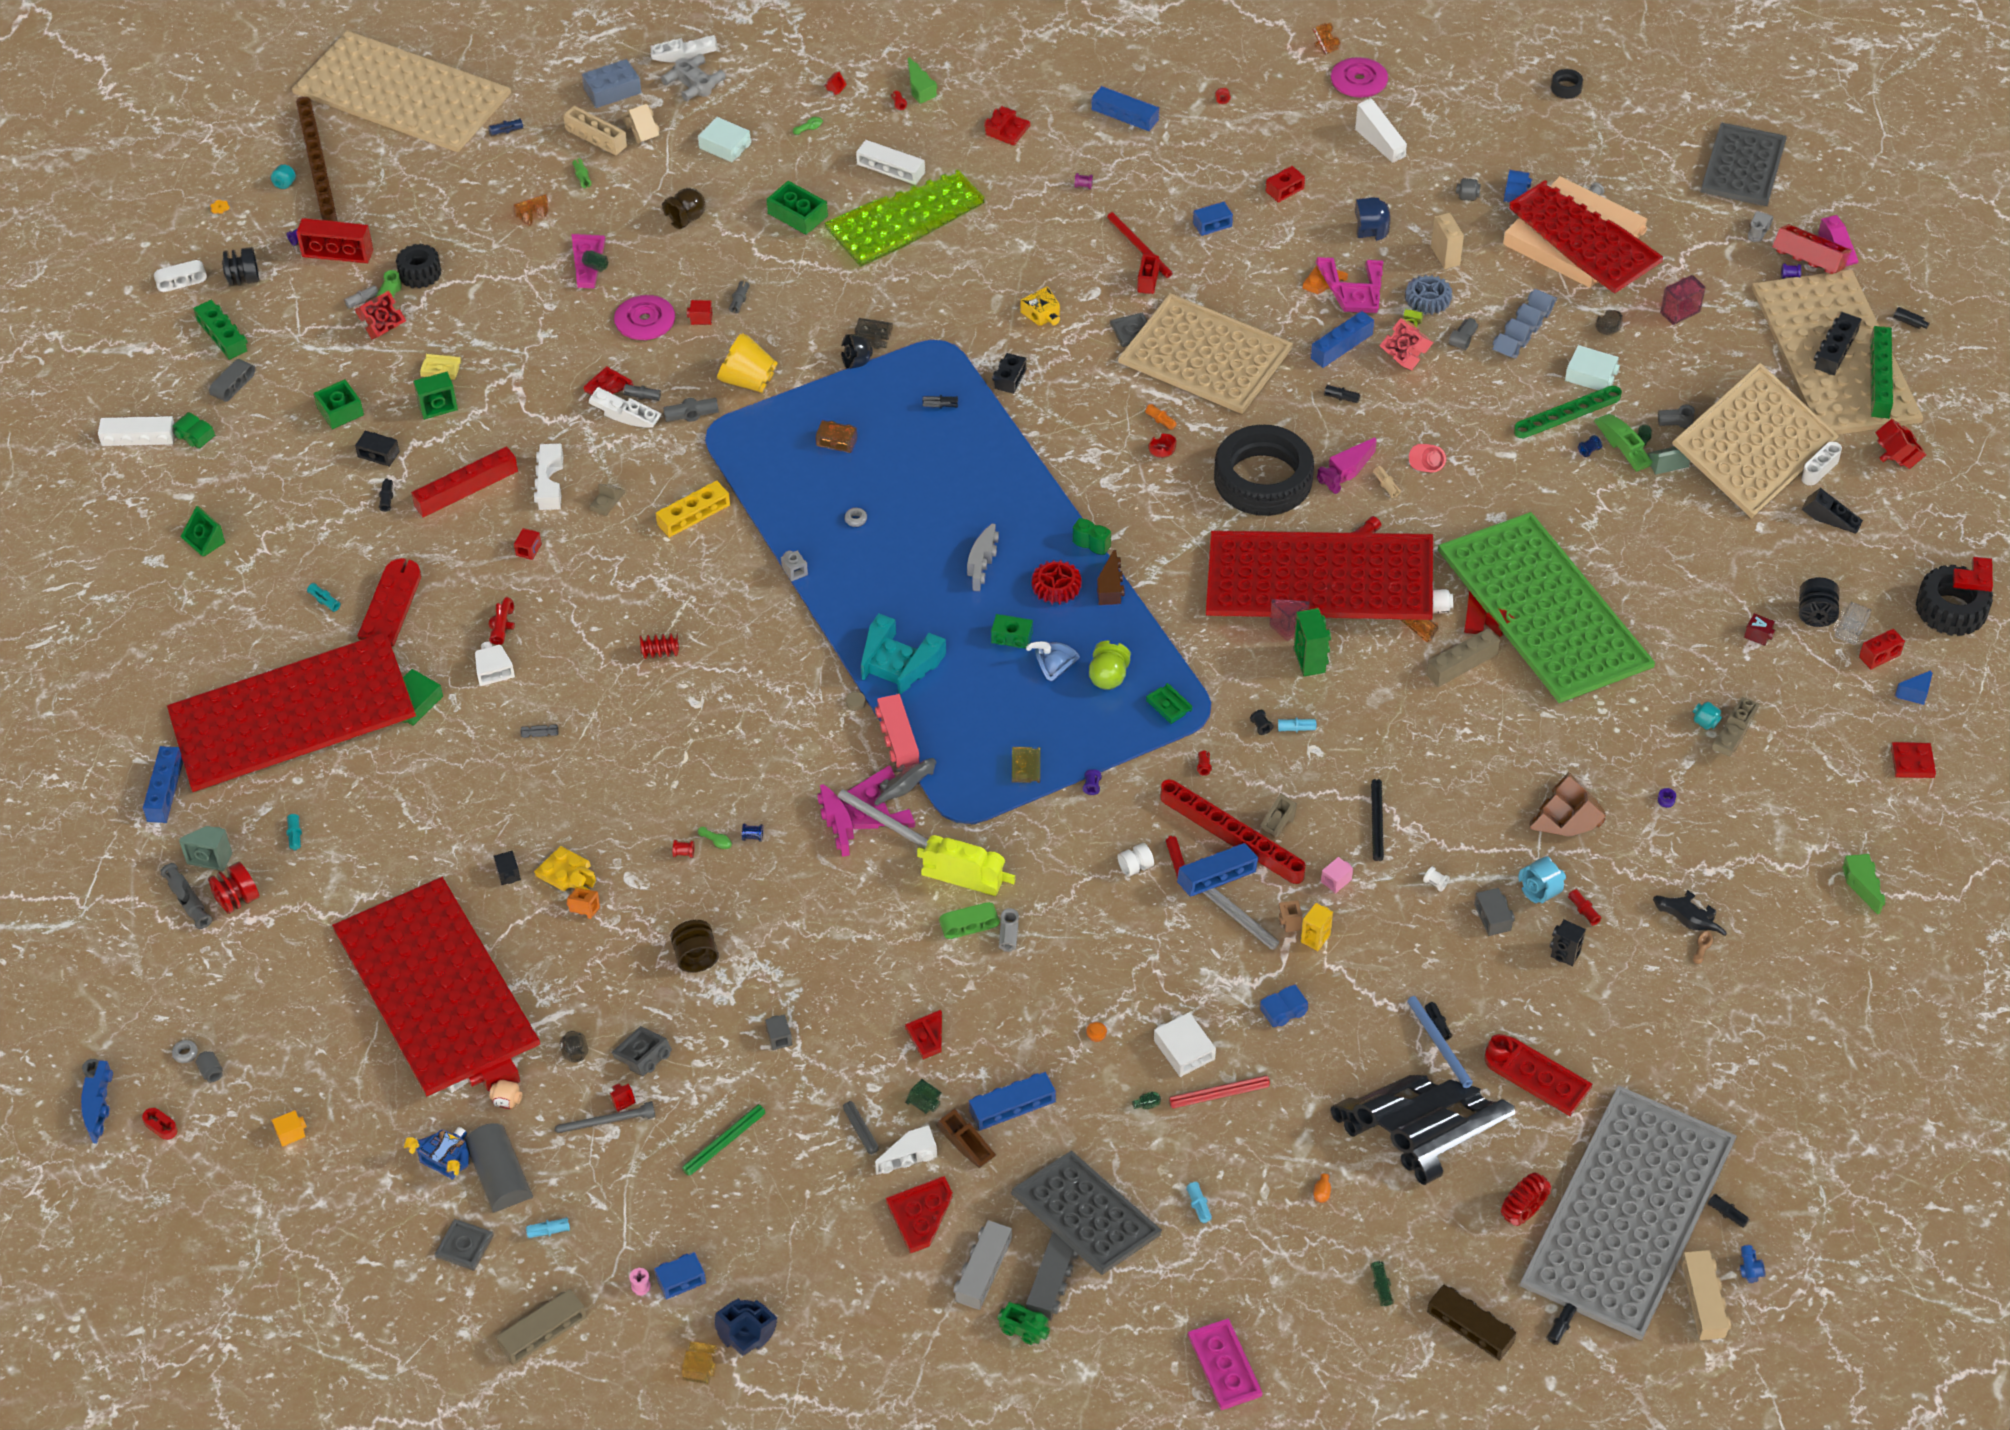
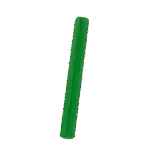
M760 1104L752 1108L682 1166L684 1173L690 1176L764 1116L765 1109Z

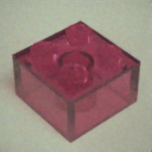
M1693 275L1668 285L1664 290L1660 313L1672 325H1675L1701 312L1706 287Z

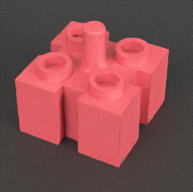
M1400 318L1392 328L1395 331L1393 335H1387L1380 344V347L1388 354L1394 356L1393 358L1401 366L1413 370L1421 360L1418 357L1420 353L1425 354L1434 342L1425 334L1420 333V330L1411 322Z

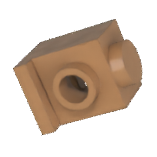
M1299 900L1280 902V925H1283L1285 932L1300 931L1303 916Z

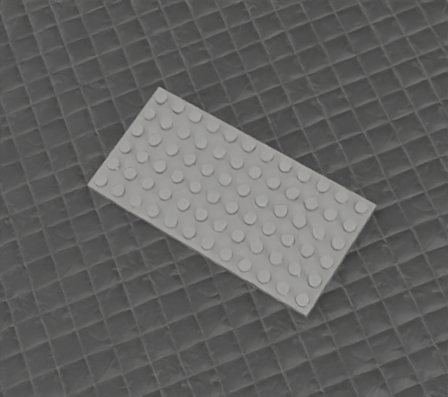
M1618 1086L1520 1282V1287L1563 1306L1571 1303L1577 1308L1576 1312L1642 1341L1737 1136Z

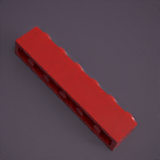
M506 446L412 491L414 507L424 518L517 473L518 467L515 455Z

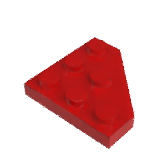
M945 1176L886 1198V1204L910 1254L930 1247L950 1205L953 1192Z

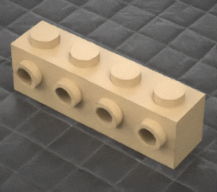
M573 106L564 114L565 129L581 139H585L616 156L627 147L625 131L576 106Z
M1710 1250L1684 1252L1681 1265L1699 1340L1726 1338L1728 1330L1731 1329V1322L1729 1316L1725 1314V1298L1721 1297L1720 1294L1721 1281L1719 1277H1716L1715 1273L1717 1270L1716 1260L1711 1257Z

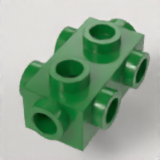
M1008 1302L1006 1308H1002L998 1314L999 1327L1008 1336L1016 1334L1021 1337L1023 1342L1029 1345L1033 1343L1039 1344L1042 1339L1046 1340L1050 1333L1048 1318L1040 1312H1032L1021 1304Z

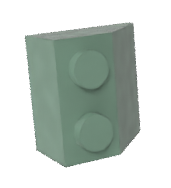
M205 826L181 837L179 840L188 865L224 871L232 855L226 830L220 827Z

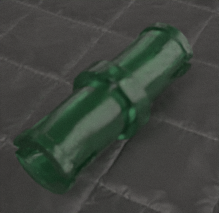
M1373 1262L1370 1267L1375 1280L1373 1285L1377 1289L1380 1305L1384 1307L1390 1306L1394 1303L1390 1290L1391 1282L1387 1278L1384 1262Z

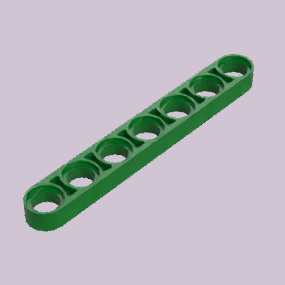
M1608 386L1518 421L1515 424L1514 434L1521 439L1528 438L1620 401L1622 390L1618 386ZM1614 392L1618 395L1611 396L1609 393ZM1595 398H1600V399H1602L1603 401H1602V402H1596L1594 399H1595ZM1580 404H1585V405H1587L1588 407H1587V408H1581L1579 405H1580ZM1565 410H1570V411H1572L1573 413H1571V414H1566L1564 411H1565ZM1555 416L1557 417V419L1551 420L1548 417ZM1540 422L1542 425L1536 426L1533 423ZM1518 428H1525L1527 431L1521 432Z

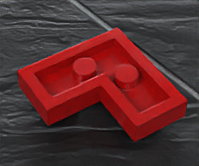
M1973 557L1972 570L1954 568L1953 588L1992 592V558Z

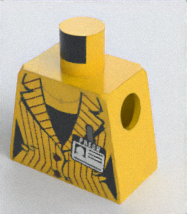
M1048 286L1020 300V312L1037 325L1042 326L1050 322L1055 326L1059 323L1060 304Z

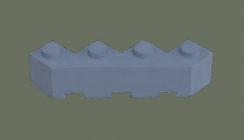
M1534 288V291H1531L1528 296V304L1523 303L1522 306H1519L1516 312L1517 318H1511L1506 323L1505 334L1499 333V336L1495 337L1493 350L1509 357L1517 358L1520 353V347L1524 348L1531 340L1532 332L1536 333L1543 323V318H1548L1551 314L1557 297Z

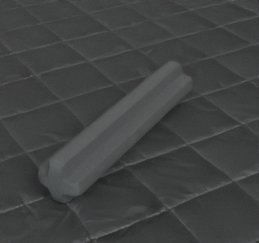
M852 1101L844 1103L843 1110L869 1154L877 1152L879 1150L878 1144Z

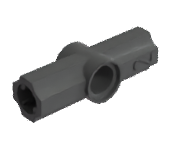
M687 398L683 400L682 404L663 407L666 422L680 419L693 422L702 415L719 412L716 398L699 401L695 398Z

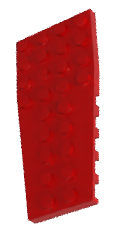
M1546 180L1517 197L1509 204L1511 211L1577 267L1614 294L1663 262L1664 257L1630 232L1609 219L1603 220L1598 212H1590L1585 204H1577L1573 201L1574 197L1570 195L1564 196L1560 193L1561 189L1557 187L1551 188L1547 185Z

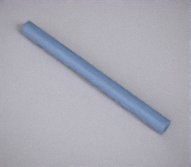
M1410 997L1407 1002L1463 1087H1470L1473 1081L1417 997Z

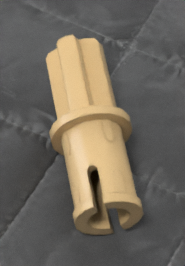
M1377 466L1373 470V473L1381 482V487L1386 489L1391 498L1397 497L1401 493V490L1394 483L1393 477L1388 476L1381 466Z

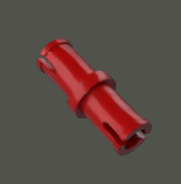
M1574 889L1569 893L1568 898L1577 907V911L1581 915L1583 914L1592 926L1597 925L1602 917L1592 907L1593 904L1586 900L1578 889Z

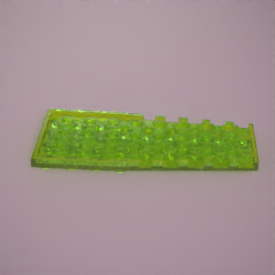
M956 169L955 174L949 176L943 174L939 180L932 182L930 179L925 181L926 184L917 187V185L910 187V191L903 193L901 190L895 192L894 197L888 198V196L855 208L825 222V228L862 267L911 244L985 203V197Z

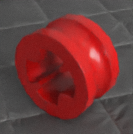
M1219 88L1215 92L1217 103L1226 104L1230 101L1231 96L1227 88Z

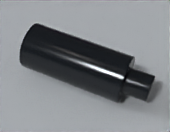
M1901 307L1896 309L1893 316L1894 319L1917 329L1921 327L1927 329L1930 324L1924 321L1925 317Z

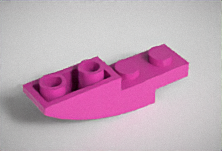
M822 784L820 785V793H817L819 805L823 804V808H820L822 820H826L827 827L832 826L833 834H837L838 838H835L836 849L841 850L842 857L850 856L848 840L854 839L851 818L838 796Z

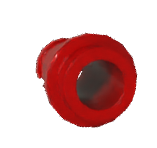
M894 91V95L891 94V98L895 103V108L900 111L906 109L907 101L902 97L900 91Z
M1206 750L1198 753L1197 771L1202 776L1209 775L1212 771L1210 753Z

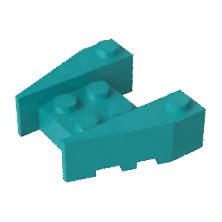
M878 613L869 627L861 662L862 680H865L869 673L896 683L898 694L901 695L911 687L913 682L917 679H922L926 672L930 669L934 670L946 654V639L928 633L919 648L915 649L892 640L896 635L895 619Z

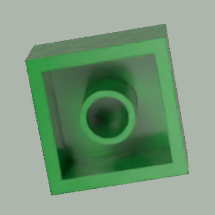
M448 371L413 381L418 406L424 420L458 410L454 387Z
M346 379L313 393L316 408L331 429L364 416L361 400Z

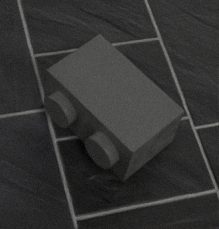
M1495 888L1476 893L1474 906L1488 936L1511 931L1512 924L1515 921L1512 910L1509 911L1507 899L1504 894H1501L1500 889Z

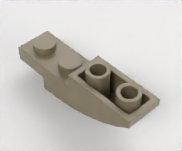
M1742 697L1730 714L1727 724L1715 740L1712 749L1730 757L1745 736L1760 704Z

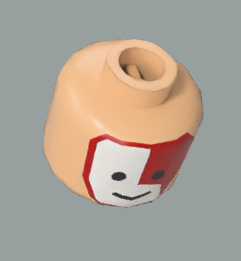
M499 1080L491 1087L490 1099L495 1106L512 1109L521 1102L522 1092H520L517 1083Z

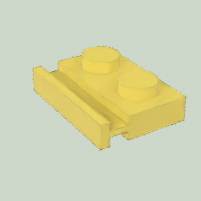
M426 354V359H424L420 370L421 377H428L448 371L450 379L455 380L459 365L461 364V357Z

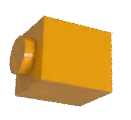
M296 1110L272 1119L275 1132L282 1147L306 1137L304 1129L307 1128L303 1116L298 1117Z

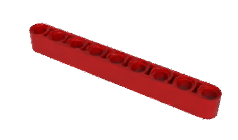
M1167 779L1162 782L1160 799L1165 805L1233 847L1245 843L1258 857V863L1290 883L1299 884L1303 882L1306 864L1302 859L1175 780Z

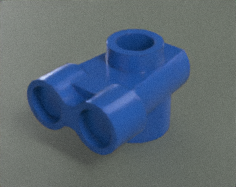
M1751 1245L1740 1247L1744 1262L1743 1265H1740L1742 1277H1746L1749 1283L1758 1282L1759 1277H1765L1766 1275L1763 1260L1756 1259V1251Z

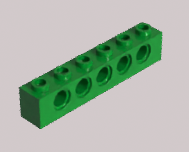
M1874 326L1870 338L1871 417L1889 419L1893 407L1892 327Z

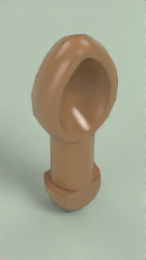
M1708 930L1698 936V949L1693 956V962L1696 964L1703 962L1706 949L1710 948L1713 943L1712 933Z

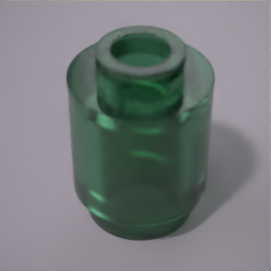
M587 250L582 256V263L586 267L599 272L608 267V258L603 254Z

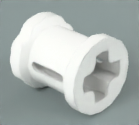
M1433 866L1428 869L1423 878V882H1429L1437 887V890L1440 892L1445 889L1450 880L1449 876H1444L1437 872Z

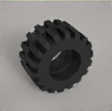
M412 244V246H406L405 249L400 250V253L397 254V271L400 281L405 286H410V288L429 287L428 285H433L435 281L439 280L441 265L435 248H430V245Z

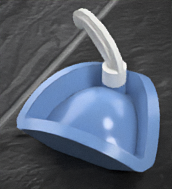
M1040 641L1026 646L1027 651L1037 648L1035 653L1046 679L1050 681L1058 678L1080 658L1073 648L1062 643Z

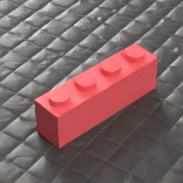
M900 694L878 698V707H875L876 717L881 719L879 722L881 732L886 734L884 736L886 747L891 749L889 751L891 762H895L897 769L902 764L908 767L919 763V751Z

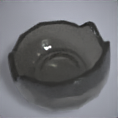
M1607 310L1603 317L1598 316L1595 323L1596 329L1602 334L1613 335L1621 329L1623 316L1619 311Z

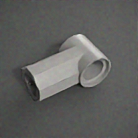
M1008 908L1001 913L999 948L1007 952L1016 950L1019 914L1015 909Z

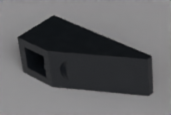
M1821 487L1807 497L1802 508L1805 513L1816 521L1855 534L1858 532L1863 521Z

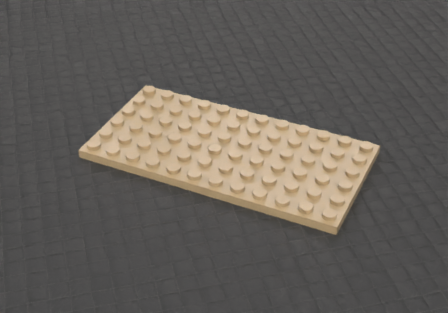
M348 30L292 88L294 94L307 96L316 102L457 153L511 94V88Z
M1853 270L1752 284V290L1803 403L1837 435L1879 429L1891 418L1899 422L1900 425L1922 423L1923 416L1893 353V407L1890 418L1871 417L1870 338L1873 327L1879 326ZM1841 312L1862 318L1859 331L1834 376L1815 369L1816 361H1814V357L1817 351H1821L1822 341L1827 340L1828 330L1833 329L1832 324L1835 317L1839 318Z

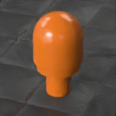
M1325 1173L1321 1174L1320 1180L1314 1186L1313 1196L1319 1203L1328 1201L1331 1194V1184L1328 1182L1329 1175Z

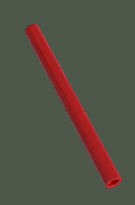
M1110 212L1107 215V219L1142 254L1155 255L1114 212ZM1159 260V271L1166 278H1170L1173 272Z

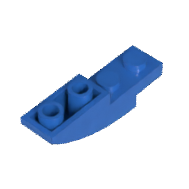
M99 1060L94 1078L85 1077L81 1096L83 1120L94 1144H97L99 1136H102L104 1120L109 1116L110 1108L105 1099L108 1082H111L113 1078V1071L110 1069L108 1061Z

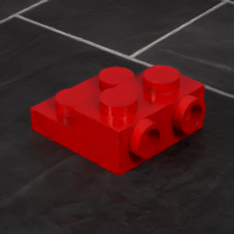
M1001 106L993 111L991 119H986L984 123L985 135L1015 146L1029 129L1030 121L1016 116L1015 110Z

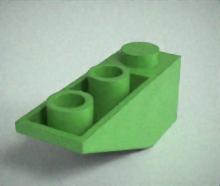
M909 57L908 72L911 95L920 104L937 97L938 87L936 82L919 67L917 62H914Z
M1869 854L1845 856L1842 869L1847 884L1876 914H1880L1882 907L1885 906V896L1880 891V879L1876 878L1875 863L1871 861Z

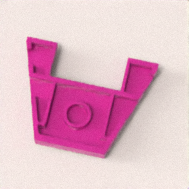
M891 765L847 791L899 823L908 825V828L915 827V821L910 809L889 814L885 802L878 806L874 804L875 800L881 795L879 790L881 788L880 784L885 779L890 781L895 778ZM842 800L851 818L853 829H879V826H885Z

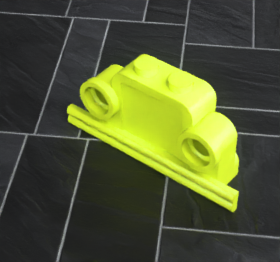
M932 835L929 837L925 849L919 847L917 849V857L923 858V867L921 869V875L992 896L997 895L1002 882L1015 883V875L1003 872L1005 864L1003 856L996 852H987L982 847L951 838Z

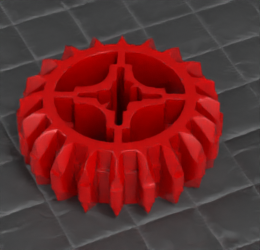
M1054 559L1051 563L1046 561L1045 565L1040 564L1038 568H1035L1032 576L1034 594L1038 595L1039 599H1043L1045 603L1051 601L1052 605L1054 602H1058L1060 605L1062 601L1067 603L1069 599L1074 600V597L1078 596L1081 589L1082 577L1078 569H1075L1074 565H1070L1068 561L1062 563V560L1055 562Z
M1536 1172L1523 1177L1513 1187L1512 1191L1508 1193L1507 1198L1504 1199L1501 1215L1505 1217V1220L1514 1226H1519L1534 1216L1541 1206L1544 1205L1550 1194L1552 1186L1547 1181L1548 1179Z

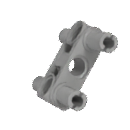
M698 54L690 60L685 58L678 59L672 70L661 76V80L664 85H668L676 79L684 83L689 88L682 91L681 94L682 98L688 101L697 95L703 97L710 95L715 85L725 80L726 77L722 70L712 75H707L698 68V66L705 63L704 56Z

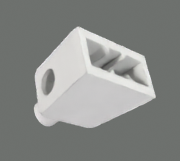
M491 642L482 643L481 650L475 652L479 685L483 686L515 677L512 662L501 645L492 646Z

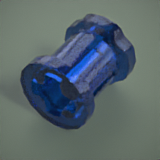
M1596 435L1590 436L1589 440L1578 445V450L1584 457H1589L1592 452L1602 448V442Z
M743 823L742 841L754 839L762 842L763 824L750 826Z

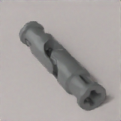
M169 863L162 867L161 876L166 878L169 888L176 894L185 912L190 918H193L196 928L203 929L208 927L212 922V917L205 912V907L191 889L185 877L178 872L177 865Z

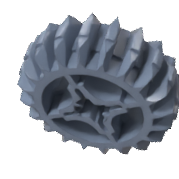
M1425 274L1424 277L1418 275L1417 279L1413 278L1408 283L1405 290V299L1408 306L1412 307V310L1424 312L1425 315L1426 313L1433 315L1434 312L1439 314L1440 311H1445L1449 307L1452 300V288L1449 286V283L1445 282V279L1440 280L1439 276L1433 277V275L1427 276Z

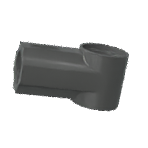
M1465 319L1458 330L1452 332L1449 344L1462 350H1467L1472 336L1478 329L1475 319Z
M1682 405L1679 409L1658 410L1659 426L1679 425L1681 428H1688L1694 422L1695 409L1691 405Z

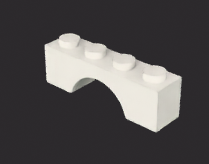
M540 444V451L536 452V460L539 465H536V476L538 478H535V489H537V492H534V502L538 503L539 510L561 509L560 484L551 481L549 478L556 471L563 469L562 444Z

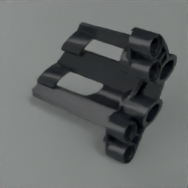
M1424 1075L1406 1076L1359 1099L1346 1098L1333 1105L1330 1109L1333 1119L1338 1123L1344 1122L1346 1132L1352 1137L1377 1125L1390 1132L1393 1145L1403 1152L1401 1155L1402 1165L1408 1171L1414 1170L1417 1181L1422 1185H1426L1443 1175V1169L1437 1155L1515 1114L1514 1105L1504 1099L1495 1102L1489 1101L1481 1096L1480 1088L1472 1085L1464 1088L1461 1082L1450 1079L1440 1085H1436ZM1407 1088L1419 1094L1413 1099L1394 1096ZM1461 1102L1464 1107L1476 1113L1465 1118L1447 1108Z

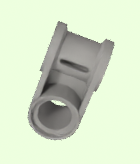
M1756 211L1750 224L1751 229L1748 232V239L1752 242H1760L1769 230L1773 216Z

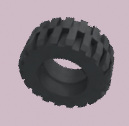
M1946 565L1940 566L1939 569L1935 568L1930 573H1927L1921 582L1916 599V610L1921 615L1920 618L1924 623L1927 622V626L1931 629L1935 628L1937 632L1941 634L1944 632L1950 636H1953V634L1963 636L1965 633L1968 635L1975 630H1979L1987 620L1993 602V591L1953 588L1954 568L1969 569H1966L1967 567L1965 566L1956 567V565H1950L1949 567ZM1941 596H1955L1967 604H1952Z

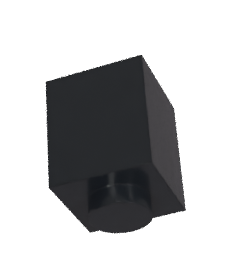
M513 850L494 855L495 866L501 885L512 884L521 880Z

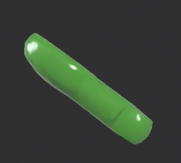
M812 117L807 123L794 127L793 133L800 135L805 130L817 129L823 123V120L820 117Z
M706 827L698 829V835L712 840L716 847L720 849L731 848L732 843L726 835L715 834L707 830Z

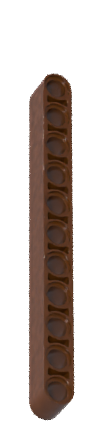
M302 96L296 100L321 218L322 220L338 222L312 102L309 97Z

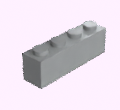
M989 1220L985 1227H981L978 1234L979 1241L977 1245L974 1244L972 1246L969 1263L965 1262L961 1273L963 1276L961 1280L956 1281L953 1290L956 1293V1302L978 1310L981 1309L1012 1240V1228Z

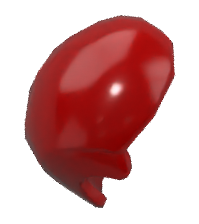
M1162 433L1158 439L1153 437L1148 444L1150 453L1158 458L1170 457L1176 450V437L1166 433Z

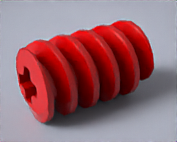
M669 633L668 639H666L664 634L661 635V639H658L657 635L654 634L653 640H651L649 635L646 636L645 640H643L641 635L639 636L641 654H643L645 659L648 658L649 653L652 658H655L656 653L662 658L664 652L667 657H670L671 652H673L675 657L678 656V633L676 638L673 637L672 633Z

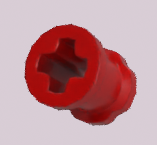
M673 841V857H694V841Z

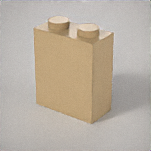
M1451 213L1435 216L1431 248L1444 269L1459 266L1464 234Z

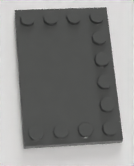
M1721 122L1701 187V193L1768 207L1787 136Z
M1072 1150L1015 1186L1011 1192L1018 1201L1101 1275L1152 1242L1162 1232L1155 1223Z

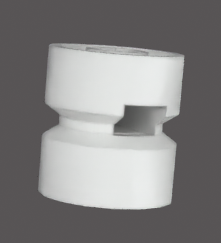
M1145 843L1134 846L1133 851L1127 849L1117 855L1120 868L1127 877L1139 873L1140 869L1144 871L1154 866L1153 855Z

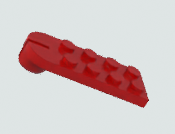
M399 558L386 565L358 632L359 640L387 632L391 646L395 645L421 580V571L415 561L409 559L407 563L405 558Z
M1497 1034L1493 1035L1491 1040L1488 1041L1484 1059L1490 1070L1570 1117L1592 1089L1593 1083L1513 1037Z

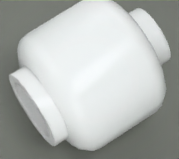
M1447 589L1433 590V614L1449 613L1450 609L1453 608V594H1450Z

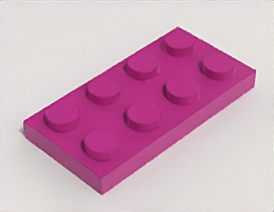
M1229 1318L1188 1332V1338L1221 1411L1262 1397V1390Z

